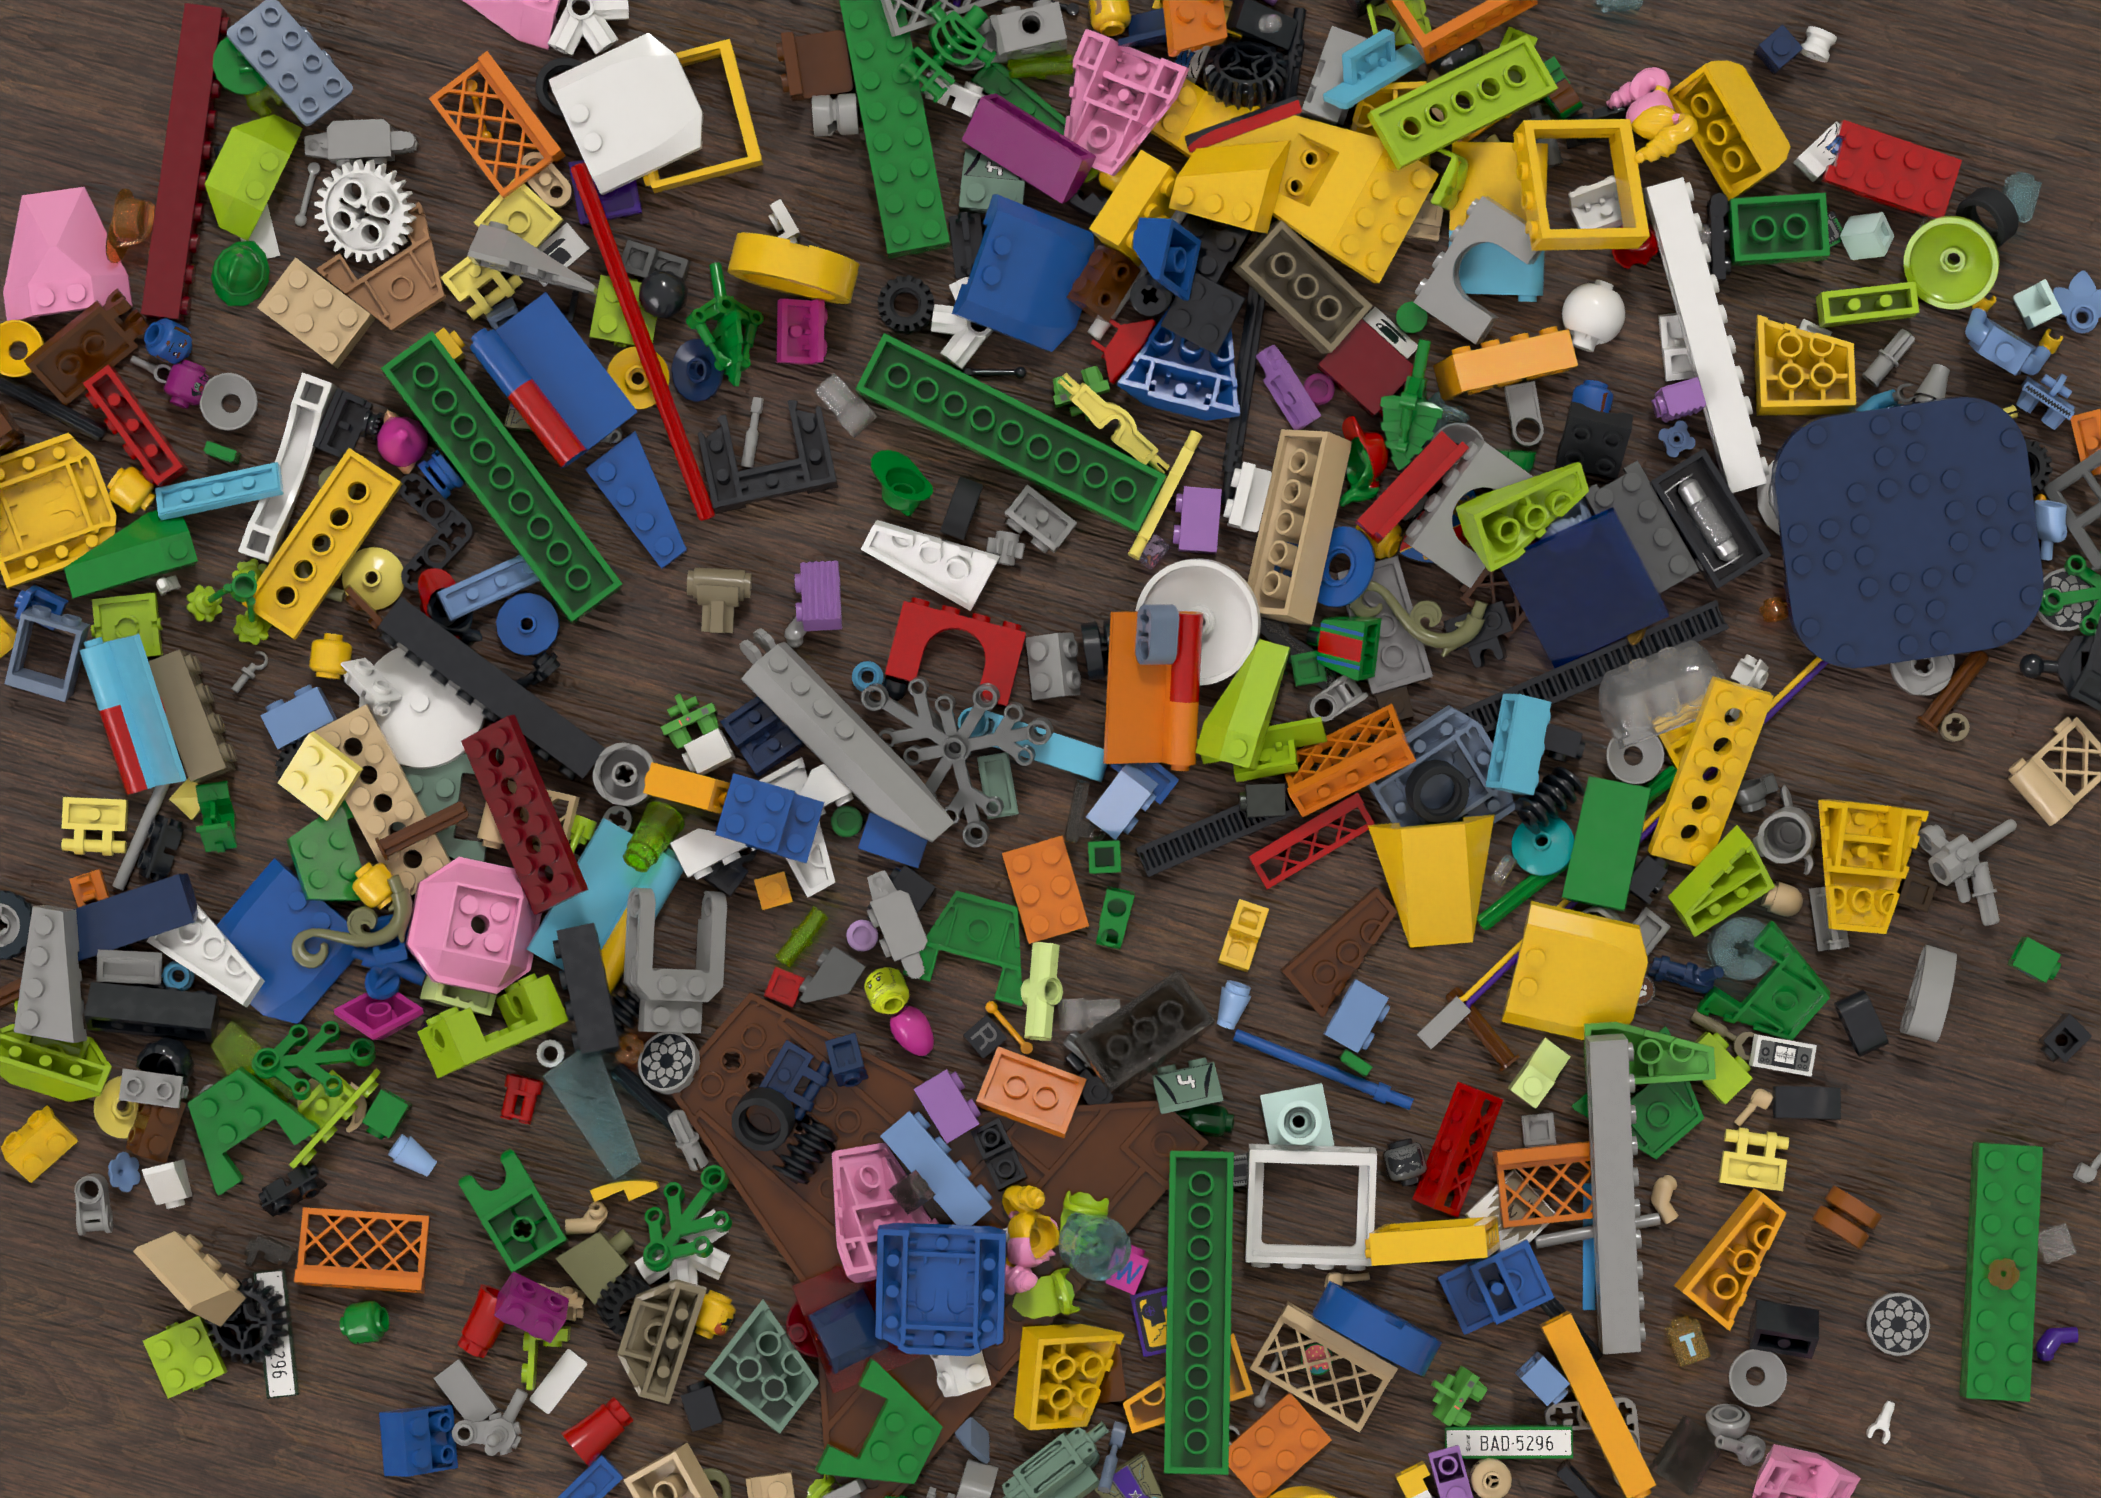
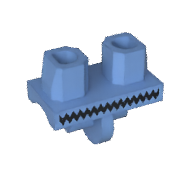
M2061 373L2056 380L2047 374L2044 375L2041 382L2050 387L2049 390L2029 376L2023 381L2022 391L2016 405L2028 413L2032 412L2039 401L2047 405L2049 408L2042 416L2041 421L2055 430L2065 418L2070 420L2075 413L2073 411L2075 406L2056 395L2059 393L2068 399L2072 393L2070 389L2063 385L2067 379V376Z

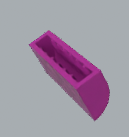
M996 93L980 98L961 140L1061 204L1071 199L1079 190L1096 158L1091 152Z

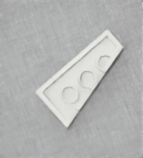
M879 520L874 523L861 548L862 551L969 611L974 607L1000 556Z

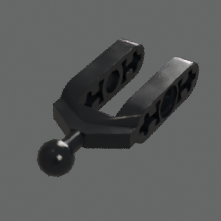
M2072 636L2056 661L2042 660L2040 656L2033 653L2027 654L2020 660V671L2025 677L2031 679L2037 678L2042 673H2056L2070 699H2077L2070 695V690L2081 673L2082 653H2089L2094 636Z

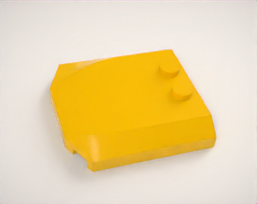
M66 433L0 457V571L7 589L63 570L64 567L115 534L117 515L109 498L96 459L72 435Z
M1531 901L1513 979L1502 1014V1022L1584 1040V1023L1616 1021L1629 1025L1634 1018L1648 964L1640 925Z

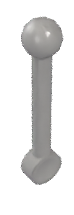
M316 162L308 165L310 175L300 213L295 217V223L298 226H304L307 222L305 215L316 175L321 172V168Z
M1287 1350L1282 1351L1283 1358L1286 1357ZM1275 1352L1276 1356L1269 1372L1276 1371L1279 1366L1280 1357L1278 1352ZM1268 1379L1265 1380L1259 1395L1253 1400L1257 1408H1262L1266 1403L1265 1396L1271 1384V1381Z

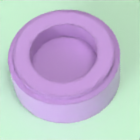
M855 921L847 930V941L857 951H868L878 941V930L873 927L870 921Z

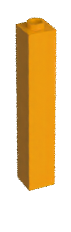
M1566 1311L1539 1324L1566 1380L1570 1383L1569 1386L1626 1498H1644L1652 1493L1650 1488L1656 1486V1483L1571 1313Z

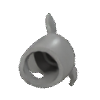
M1783 785L1780 792L1784 807L1776 810L1764 820L1759 828L1758 835L1753 838V843L1760 857L1765 856L1775 863H1791L1804 858V874L1808 875L1815 865L1812 850L1816 845V829L1810 816L1802 809L1793 806L1790 791L1786 785Z

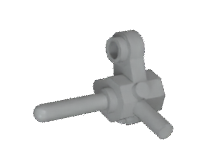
M2008 819L1974 842H1970L1964 834L1948 842L1943 829L1938 825H1927L1918 832L1917 836H1920V846L1932 856L1928 860L1930 872L1939 883L1945 886L1955 882L1959 901L1966 903L1971 900L1967 878L1974 874L1972 871L1980 863L1979 853L2013 832L2017 828V823L2013 819Z
M517 1388L503 1415H501V1412L489 1415L490 1420L472 1421L464 1419L459 1421L452 1430L454 1441L461 1446H468L472 1443L485 1445V1452L489 1456H494L498 1452H500V1455L513 1452L512 1447L516 1449L522 1439L519 1434H522L521 1425L515 1419L528 1393ZM461 1428L469 1429L470 1437L468 1439L460 1437L459 1430Z

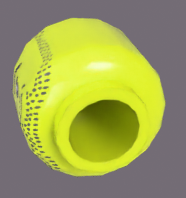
M892 967L876 969L865 981V993L871 1007L876 1012L894 1014L899 1012L908 1002L909 989L898 969Z

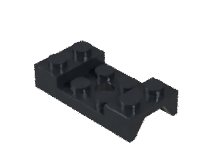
M1189 214L1183 227L1201 240L1195 271L1224 285L1253 231L1229 224L1226 229L1217 231L1213 229L1214 220Z

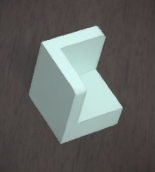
M1879 212L1850 216L1841 232L1840 238L1850 259L1858 260L1884 257L1894 238V234L1884 213Z
M2046 279L2013 296L2015 305L2028 330L2063 313Z

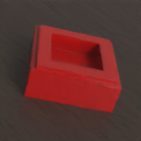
M775 966L764 996L794 1007L800 992L798 990L805 978Z

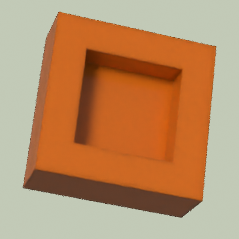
M101 869L69 879L78 908L110 897Z

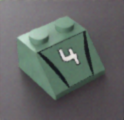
M965 149L959 212L986 215L993 194H998L1023 205L1025 180L979 151Z
M1206 1057L1188 1061L1189 1067L1176 1069L1175 1064L1158 1067V1074L1152 1075L1160 1113L1165 1114L1224 1101L1215 1063H1207Z

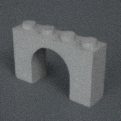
M1482 196L1480 200L1476 198L1471 203L1466 212L1469 215L1463 226L1458 225L1449 238V241L1452 242L1446 253L1442 251L1436 257L1432 264L1435 270L1429 279L1424 278L1415 290V294L1418 296L1413 302L1474 344L1483 343L1499 317L1472 300L1463 290L1460 283L1459 270L1464 256L1470 249L1485 242L1499 245L1526 264H1534L1542 252L1532 251L1529 234L1525 233L1527 222L1489 196Z
M1477 437L1474 441L1467 444L1469 448L1461 456L1462 459L1455 468L1452 467L1445 474L1442 480L1444 484L1437 494L1434 493L1428 498L1424 505V513L1419 520L1416 519L1409 525L1406 530L1407 537L1404 539L1406 544L1469 588L1473 586L1485 569V565L1474 551L1457 538L1454 532L1452 516L1457 502L1467 492L1476 488L1487 487L1497 490L1533 477Z

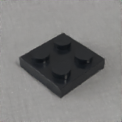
M1195 271L1189 301H1183L1178 296H1175L1161 326L1217 355L1246 297Z

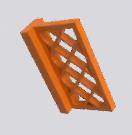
M486 51L477 58L479 60L477 63L432 95L429 100L500 195L506 198L554 161L555 163L559 162L566 155L489 52ZM480 72L485 79L484 92L467 91L468 80ZM460 85H462V90L456 89ZM491 87L496 94H489V88ZM448 94L461 95L458 112L445 110L439 101ZM466 96L483 98L480 115L464 113ZM488 99L502 101L504 104L502 117L485 115ZM508 111L511 113L514 119L507 118ZM450 116H455V117H457V123H456V124H455V122L452 120V118H451ZM462 118L479 120L477 136L464 135L461 132ZM484 120L501 122L499 139L482 137ZM506 123L520 125L522 128L520 142L504 140ZM526 136L529 137L533 144L525 143ZM469 141H476L475 149ZM481 142L498 144L495 161L484 160L479 156ZM503 145L519 147L517 164L500 162ZM525 148L537 149L544 157L534 166L522 165ZM487 165L494 166L493 173L490 171ZM499 167L516 169L515 180L503 188L497 180ZM521 170H527L520 176Z
M1390 704L1327 735V742L1307 745L1297 750L1298 762L1304 761V763L1299 768V771L1285 773L1284 775L1289 787L1287 788L1289 796L1301 816L1304 817L1416 762V758L1408 744L1393 704ZM1390 717L1384 727L1377 726L1379 722ZM1361 733L1356 741L1349 740L1351 736ZM1371 734L1378 735L1373 743L1366 742ZM1332 747L1328 755L1321 754L1323 750ZM1343 748L1350 749L1345 757L1338 756ZM1315 762L1322 763L1317 771H1310Z
M1589 1141L1492 1151L1493 1161L1496 1165L1502 1228L1593 1218V1212H1590L1592 1210V1196L1581 1188L1591 1176V1167L1585 1163L1590 1161ZM1576 1162H1579L1588 1170L1578 1184L1564 1174L1568 1167ZM1558 1164H1565V1165L1561 1168V1170L1557 1169V1168L1554 1166V1165H1558ZM1540 1166H1549L1557 1173L1546 1188L1533 1178V1175ZM1534 1167L1529 1174L1522 1169ZM1517 1169L1526 1177L1515 1191L1505 1184L1504 1170ZM1560 1177L1574 1187L1564 1202L1550 1192ZM1529 1180L1543 1190L1533 1205L1519 1195ZM1506 1190L1512 1194L1508 1200ZM1578 1191L1591 1201V1204L1583 1213H1576L1567 1206ZM1546 1195H1549L1560 1204V1207L1552 1216H1544L1536 1209ZM1517 1198L1529 1210L1522 1219L1509 1220L1508 1207ZM1564 1208H1565L1569 1213H1571V1214L1559 1215V1214L1563 1211ZM1532 1212L1539 1216L1536 1218H1528L1532 1214Z
M303 1207L297 1269H295L294 1282L302 1286L424 1294L430 1216ZM310 1215L323 1216L330 1224L317 1237L308 1229ZM329 1217L339 1218L335 1222H332ZM346 1218H355L362 1228L347 1239L337 1226ZM360 1219L371 1220L368 1223L364 1224ZM377 1220H386L393 1230L382 1240L378 1241L368 1228ZM392 1221H403V1222L400 1223V1224L396 1227V1226L393 1224ZM409 1222L422 1223L421 1235L410 1244L400 1230ZM334 1229L344 1240V1243L330 1254L320 1243V1240ZM366 1231L376 1245L361 1256L351 1243ZM397 1233L408 1247L393 1258L382 1245ZM309 1234L313 1240L307 1245V1239ZM420 1243V1251L418 1253L414 1247ZM317 1244L327 1257L318 1265H305L306 1252ZM347 1246L359 1258L349 1268L341 1267L334 1259ZM380 1248L390 1259V1262L381 1270L372 1269L365 1260ZM412 1250L419 1258L418 1272L404 1271L397 1261ZM329 1261H332L336 1267L325 1265ZM363 1263L367 1267V1269L356 1267ZM395 1265L399 1271H393L388 1269Z

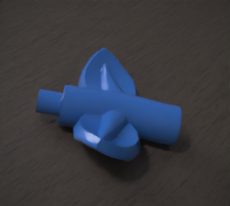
M409 926L406 929L405 939H407ZM354 946L351 957L362 960V966L371 968L365 977V988L369 997L377 1000L393 997L399 991L400 977L422 986L426 973L417 960L409 957L411 952L408 948V959L401 960L395 964L377 966L373 947L366 949Z

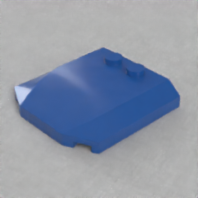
M993 194L983 221V225L987 226L968 282L961 285L952 314L1042 350L1052 352L1077 326L1082 309L1069 300L1067 296L1072 289L1073 283L1081 275L1089 262L1091 254L1095 251L1093 233L998 194Z
M277 858L270 862L216 925L265 981L250 1004L263 1016L295 1024L302 1022L356 959L351 957L354 946L324 938L312 937L308 938L304 943L306 950L311 954H316L320 951V944L325 942L329 946L326 960L316 968H306L296 962L292 955L291 946L293 939L299 932L311 928H323L349 933L347 919L325 901L305 900L298 876Z
M920 1223L879 1225L877 1233L875 1337L880 1340L883 1338L898 1346L897 1349L906 1354L973 1356L991 1345L1003 1343L1007 1230L992 1226Z

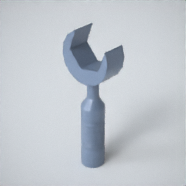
M1115 1421L1108 1444L1111 1447V1451L1105 1458L1098 1485V1490L1101 1492L1109 1493L1111 1490L1118 1462L1116 1453L1117 1449L1122 1447L1127 1424Z

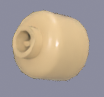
M1487 1458L1480 1459L1473 1465L1469 1481L1471 1488L1479 1497L1502 1498L1511 1488L1512 1477L1510 1470L1502 1461Z

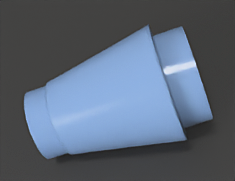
M1227 980L1225 987H1221L1218 1025L1228 1029H1235L1252 997L1249 995L1251 990L1249 986Z
M403 1134L399 1136L388 1153L393 1158L394 1163L423 1174L426 1177L437 1163L412 1136L406 1137Z

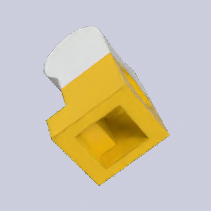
M1423 1461L1395 1474L1406 1498H1435L1430 1495L1423 1481V1478L1430 1475Z

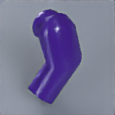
M2077 1327L2047 1329L2037 1341V1357L2042 1361H2050L2053 1359L2054 1353L2061 1343H2078Z

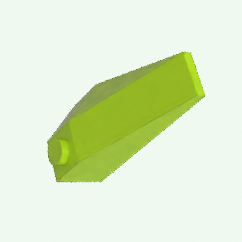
M1576 462L1482 494L1457 506L1456 511L1464 536L1487 570L1492 572L1523 555L1526 552L1524 548L1536 537L1541 538L1547 532L1545 529L1558 516L1563 517L1589 492L1582 465L1580 462Z
M1259 639L1204 721L1195 753L1242 767L1257 769L1290 647Z

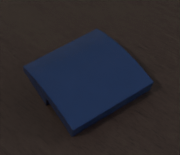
M758 696L720 721L758 777L805 746Z

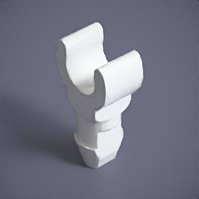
M176 575L159 578L156 583L161 596L166 595L171 590L181 588Z
M1887 1401L1884 1404L1881 1414H1879L1875 1423L1871 1424L1867 1429L1866 1435L1869 1438H1872L1873 1432L1876 1429H1882L1884 1434L1881 1442L1886 1444L1889 1441V1426L1895 1403Z

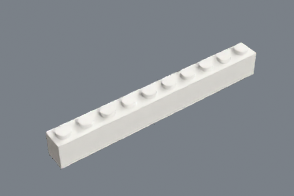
M1681 177L1642 188L1694 378L1698 377L1706 401L1703 411L1721 476L1732 493L1766 484L1765 476L1770 474L1766 458H1760L1757 445L1761 444V438L1757 427H1752L1749 415L1753 414L1752 405L1748 396L1743 397L1740 385L1745 383L1741 367L1739 365L1735 366L1732 354L1736 353V347L1732 335H1726L1724 323H1728L1727 314L1723 304L1718 305L1715 293L1719 292V285L1715 274L1710 275L1707 262H1711V256L1707 244H1702L1699 232L1703 231L1699 214H1693L1690 201L1694 200V194L1690 182L1685 183L1684 178Z

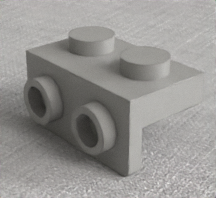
M1029 485L1025 486L1012 505L1004 512V516L1008 518L1006 524L1019 534L1024 530L1033 537L1031 543L1043 553H1046L1048 549L1055 553L1077 524L1076 521Z
M1053 633L1025 637L1032 700L1080 695L1081 675L1077 666L1076 655L1078 646L1074 639V634Z

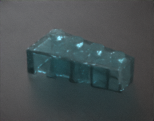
M577 1051L542 1076L614 1181L641 1163L601 1055L584 1059L581 1051Z

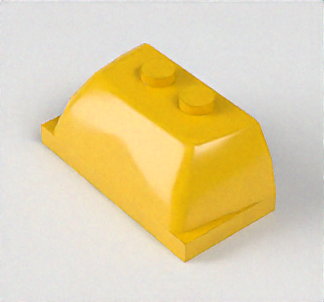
M1728 60L1711 61L1704 64L1668 92V97L1678 114L1687 113L1697 120L1699 130L1692 140L1723 193L1728 197V201L1732 198H1738L1774 172L1787 159L1791 146L1743 65Z

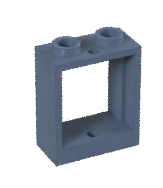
M33 605V607H28L20 616L4 684L66 702L74 694L82 660L79 650L85 648L83 642L87 640L90 624L81 622L82 619L75 615L64 614L60 616L51 613V609L45 606ZM34 622L76 634L65 680L23 668Z

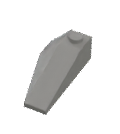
M490 221L489 226L480 224L467 255L474 265L597 295L598 289L595 285L513 232L507 231V225Z

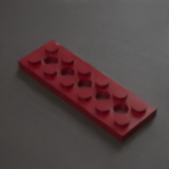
M506 716L461 740L534 915L541 914L589 890L516 716ZM498 748L504 754V762L502 765L499 764L496 759V751ZM510 778L516 782L517 789L515 794L508 788ZM522 807L526 808L529 813L527 823L520 816ZM534 836L538 837L541 842L539 852L534 849L532 844ZM547 865L553 870L554 876L552 881H549L545 876V867Z

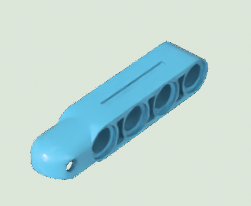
M972 707L961 712L958 718V728L961 727ZM986 710L969 738L994 733L1004 716ZM1019 721L1014 724L1012 729L1026 727L1028 724ZM1036 727L1039 734H1046V730ZM1053 733L1052 737L1042 745L1033 744L1029 740L1016 742L1021 746L1029 745L1033 747L1036 753L1035 761L1098 782L1103 780L1108 764L1103 763L1104 749L1056 733ZM1025 750L1020 752V756L1030 759L1029 752Z

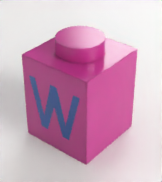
M1129 1243L1126 1248L1119 1246L1105 1283L1135 1295L1149 1262V1258L1144 1256L1145 1250Z

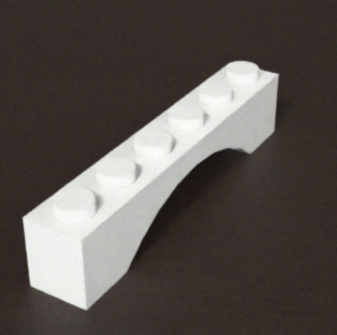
M302 373L291 403L285 432L275 460L281 467L284 494L259 500L248 522L238 552L270 563L280 549L315 451V447L312 445L337 389V386L333 383Z
M825 764L811 770L806 784L798 794L825 802L821 816L826 814L824 807L834 802L839 807L854 799L853 792ZM699 828L670 843L687 878L694 875L696 880L712 873L711 866L720 861L725 866L741 858L739 851L747 848L746 844L716 836L715 831Z

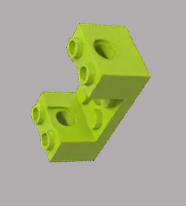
M534 973L504 988L506 994L496 998V1001L508 1027L500 1031L498 1030L483 1036L471 1007L459 1011L457 1006L426 1020L428 1026L417 1033L437 1078L539 1036L569 1021L549 974L537 979Z

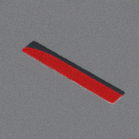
M1294 96L1266 106L1263 109L1252 111L1186 135L1185 141L1189 152H1194L1196 148H1205L1297 115L1302 112L1298 97Z

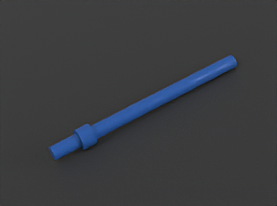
M1237 1029L1233 1038L1235 1042L1372 1095L1373 1100L1383 1104L1387 1101L1407 1110L1411 1108L1414 1098L1391 1090V1086L1382 1082L1378 1084L1242 1030Z

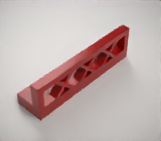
M1441 431L1355 523L1379 544L1469 447L1463 441L1457 445Z
M1358 792L1248 856L1266 889L1271 888L1369 830L1368 825H1375L1363 805L1364 802ZM1358 808L1366 824L1356 830L1343 827L1346 814ZM1341 817L1339 826L1330 824ZM1325 826L1338 829L1335 842L1329 846L1316 843L1318 831ZM1342 830L1350 832L1348 835L1340 839ZM1314 833L1312 842L1303 840ZM1298 842L1311 845L1308 858L1302 862L1288 859L1291 846ZM1315 846L1323 848L1321 851L1312 855ZM1287 849L1285 858L1276 856ZM1270 858L1284 861L1281 874L1269 881L1260 864ZM1287 862L1296 864L1294 867L1285 871Z
M1457 1082L1426 1162L1428 1169L1421 1175L1412 1200L1455 1217L1459 1216L1504 1099ZM1485 1099L1491 1102L1487 1113L1481 1117L1480 1111ZM1476 1131L1477 1139L1470 1146L1469 1139L1471 1134ZM1465 1160L1466 1167L1464 1172L1458 1176L1457 1170L1459 1165ZM1454 1190L1455 1195L1450 1207H1447L1444 1204L1448 1193Z

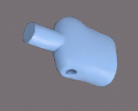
M2036 500L2034 508L2038 539L2041 540L2040 556L2042 560H2052L2054 543L2062 542L2067 536V505L2049 500Z

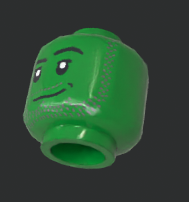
M375 1301L350 1304L345 1309L344 1316L340 1318L342 1334L346 1335L351 1343L358 1345L380 1341L384 1337L385 1332L388 1331L390 1324L387 1310Z

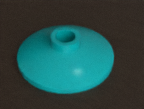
M1546 815L1550 825L1544 827L1537 823L1540 828V833L1537 835L1528 830L1523 823L1518 826L1512 838V853L1516 862L1523 870L1537 876H1548L1561 871L1568 865L1575 839L1570 827L1560 818L1554 820ZM1545 837L1548 839V842L1545 846H1538L1536 844L1537 840Z

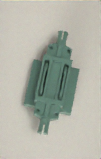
M1101 1421L1089 1432L1080 1427H1077L1069 1434L1063 1432L1013 1471L1014 1476L1002 1485L1005 1494L1002 1498L1085 1497L1099 1485L1100 1479L1092 1469L1098 1464L1100 1459L1095 1442L1109 1433V1429Z

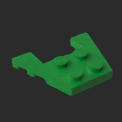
M345 799L332 819L326 821L319 816L286 840L305 900L361 901L353 891L352 884L358 879L354 873L362 866L347 820L355 817Z
M956 890L927 934L928 942L925 949L919 951L923 960V966H925V974L920 979L930 982L939 950L1001 966L1002 972L994 999L1022 1006L1018 907ZM904 969L903 975L909 976L908 974H906L907 971H905Z
M1770 921L1754 939V947L1777 961V963L1743 1002L1737 1001L1724 991L1713 986V989L1697 1005V1012L1707 1016L1709 1013L1723 1017V1021L1734 1024L1738 1021L1752 1025L1754 1030L1792 1041L1830 999V990L1773 921Z
M1666 1026L1658 1031V1033L1671 1036ZM1689 1081L1650 1083L1630 1098V1104L1635 1105L1637 1117L1636 1124H1631L1632 1136L1637 1138L1638 1149L1654 1159L1659 1158L1704 1119ZM1586 1092L1571 1107L1588 1118V1096Z
M242 1066L188 1102L210 1176L218 1196L244 1178L226 1153L227 1150L274 1119L277 1120L294 1146L320 1128L315 1121L307 1119L290 1102L286 1103L273 1093L274 1090Z
M870 1358L858 1385L886 1398L857 1457L827 1444L815 1470L825 1475L915 1484L943 1426L874 1359Z

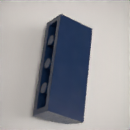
M188 873L177 874L73 909L76 910L80 950L78 952V961L97 955L98 949L113 950L194 923L197 920L198 910Z

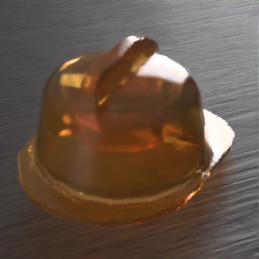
M122 188L117 194L113 217L106 238V256L111 263H118L122 260L130 245L140 244L146 240L153 227L154 204L150 201L134 198L133 193L127 188Z

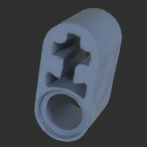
M1143 604L1139 608L1135 655L1139 664L1170 665L1174 663L1177 656L1179 613L1175 605Z

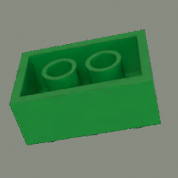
M1826 193L1732 198L1727 203L1729 204L1727 216L1730 232L1731 266L1825 261L1830 256Z

